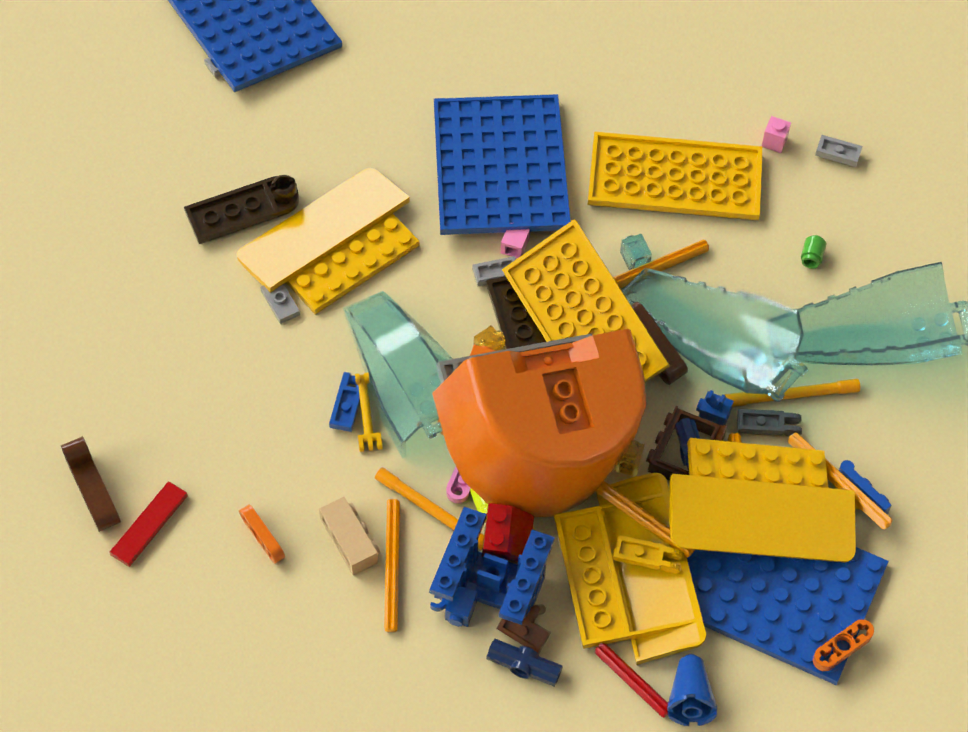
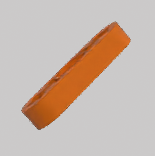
M249 504L240 509L239 514L271 561L276 564L284 559L285 554L281 546L253 507Z
M864 619L855 621L815 651L813 656L814 666L820 671H829L870 642L874 634L873 625ZM858 629H865L867 631L866 635L860 634L856 640L853 638L857 634ZM837 641H847L850 644V649L847 651L840 650L837 646ZM831 650L834 654L830 656L828 662L826 660L820 661L821 655L826 657L831 653Z

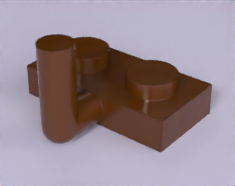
M542 604L531 607L522 625L502 618L496 628L521 645L535 650L538 654H540L551 632L535 623L537 616L544 614L546 611V607Z

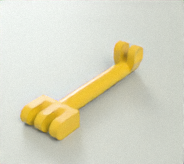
M364 373V375L355 374L356 385L359 387L364 434L358 435L359 451L364 452V442H368V449L372 451V441H377L378 450L383 449L381 432H373L367 385L370 383L369 373Z

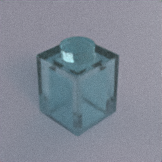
M642 234L630 235L621 240L620 253L629 270L651 262L652 253Z

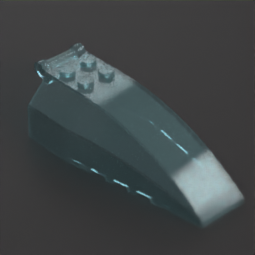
M942 262L896 271L872 280L868 285L859 288L855 286L850 288L849 292L838 296L831 295L827 297V300L813 304L812 302L804 305L802 308L793 309L766 319L774 360L783 362L827 365L918 364L963 354L961 345L968 346V302L958 301L949 303ZM952 313H959L964 334L957 335Z
M644 268L622 290L631 305L639 302L644 306L676 351L711 377L746 393L767 394L773 400L780 402L785 396L784 393L800 376L803 377L808 372L807 366L796 360L804 336L799 311L762 296L742 291L734 293L726 291V288L718 286V288L707 286L706 282L701 281L698 283L689 282L685 277L673 276L669 273ZM789 369L793 370L778 387L774 386Z
M381 291L344 307L343 312L358 350L361 364L365 373H369V387L374 396L382 424L403 459L406 457V441L419 428L422 427L429 439L436 437L437 433L442 432L440 422L434 425L431 424L439 420L432 395L441 385L436 364L439 361L453 358L405 309L384 291Z

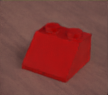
M488 503L481 557H484L485 553L505 560L518 561L519 554L522 555L530 533L533 530L534 516L514 506Z

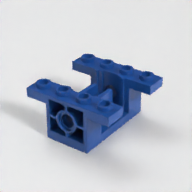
M464 507L430 586L429 593L453 601L458 586L477 591V602L500 609V618L522 625L531 607L535 605L545 579L546 562L555 537L532 530L522 555L519 554L518 565L485 553L484 557H481L482 552L478 551V538L486 521L487 514Z

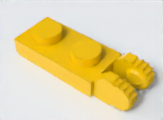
M619 535L613 560L656 570L662 569L665 572L676 574L680 572V565L663 560L664 555L670 559L681 560L683 559L684 552L666 547L664 544Z

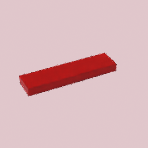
M168 481L110 550V555L130 567L188 497L187 492Z

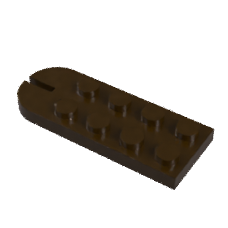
M289 175L273 176L184 206V211L198 243L202 244L291 213L299 203L297 183Z
M507 277L486 280V286L505 349L546 342Z

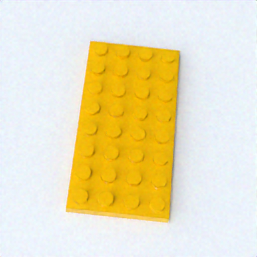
M594 132L587 205L759 220L763 147Z
M572 220L502 269L546 342L586 334L597 335L630 329L643 369L645 383L670 367L577 220Z

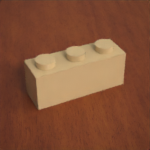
M342 497L319 508L320 519L352 575L378 563L379 547L375 540L370 541L367 536L369 534L368 529L363 521L359 522L357 519L358 513L352 502L348 503L346 498Z

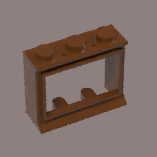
M676 406L673 413L668 412L665 418L664 425L666 427L664 432L660 430L656 437L655 443L657 446L655 450L650 449L646 459V462L649 463L647 472L660 473L669 481L672 474L689 475L687 470L660 460L675 429V423H678L681 419L690 418L695 420L698 431L711 436L710 440L723 441L728 425L720 426L681 410Z

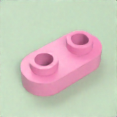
M455 467L447 484L446 494L451 502L459 504L469 498L471 488L462 480L457 467ZM456 491L462 492L461 495H456L454 493Z

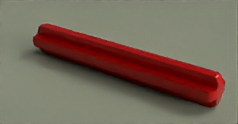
M601 643L597 646L595 654L661 717H666L668 715V702L608 645Z

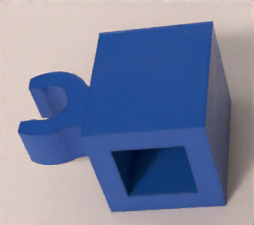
M710 390L707 392L705 399L700 398L696 408V411L699 412L698 417L720 426L726 425L734 401L726 398L723 394L722 396L714 394V391Z
M458 586L453 601L434 595V598L440 599L441 602L438 604L431 602L430 609L436 612L445 609V620L450 624L458 627L462 625L469 626L477 603V591Z

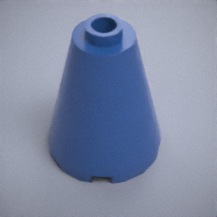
M688 654L679 660L667 705L669 718L683 726H689V722H697L698 726L705 725L713 721L717 715V704L704 662L694 654Z

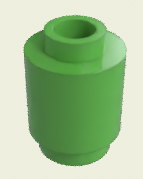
M813 235L805 239L801 254L802 264L805 267L814 269L822 263L827 245L822 237Z

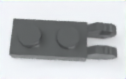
M738 409L737 433L786 436L794 433L802 434L801 427L784 425V422L786 424L801 423L800 414L754 409Z

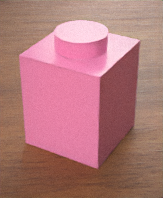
M771 116L764 132L762 147L782 153L789 135L791 122Z
M530 229L506 230L501 241V253L515 256V258L521 257L530 239Z

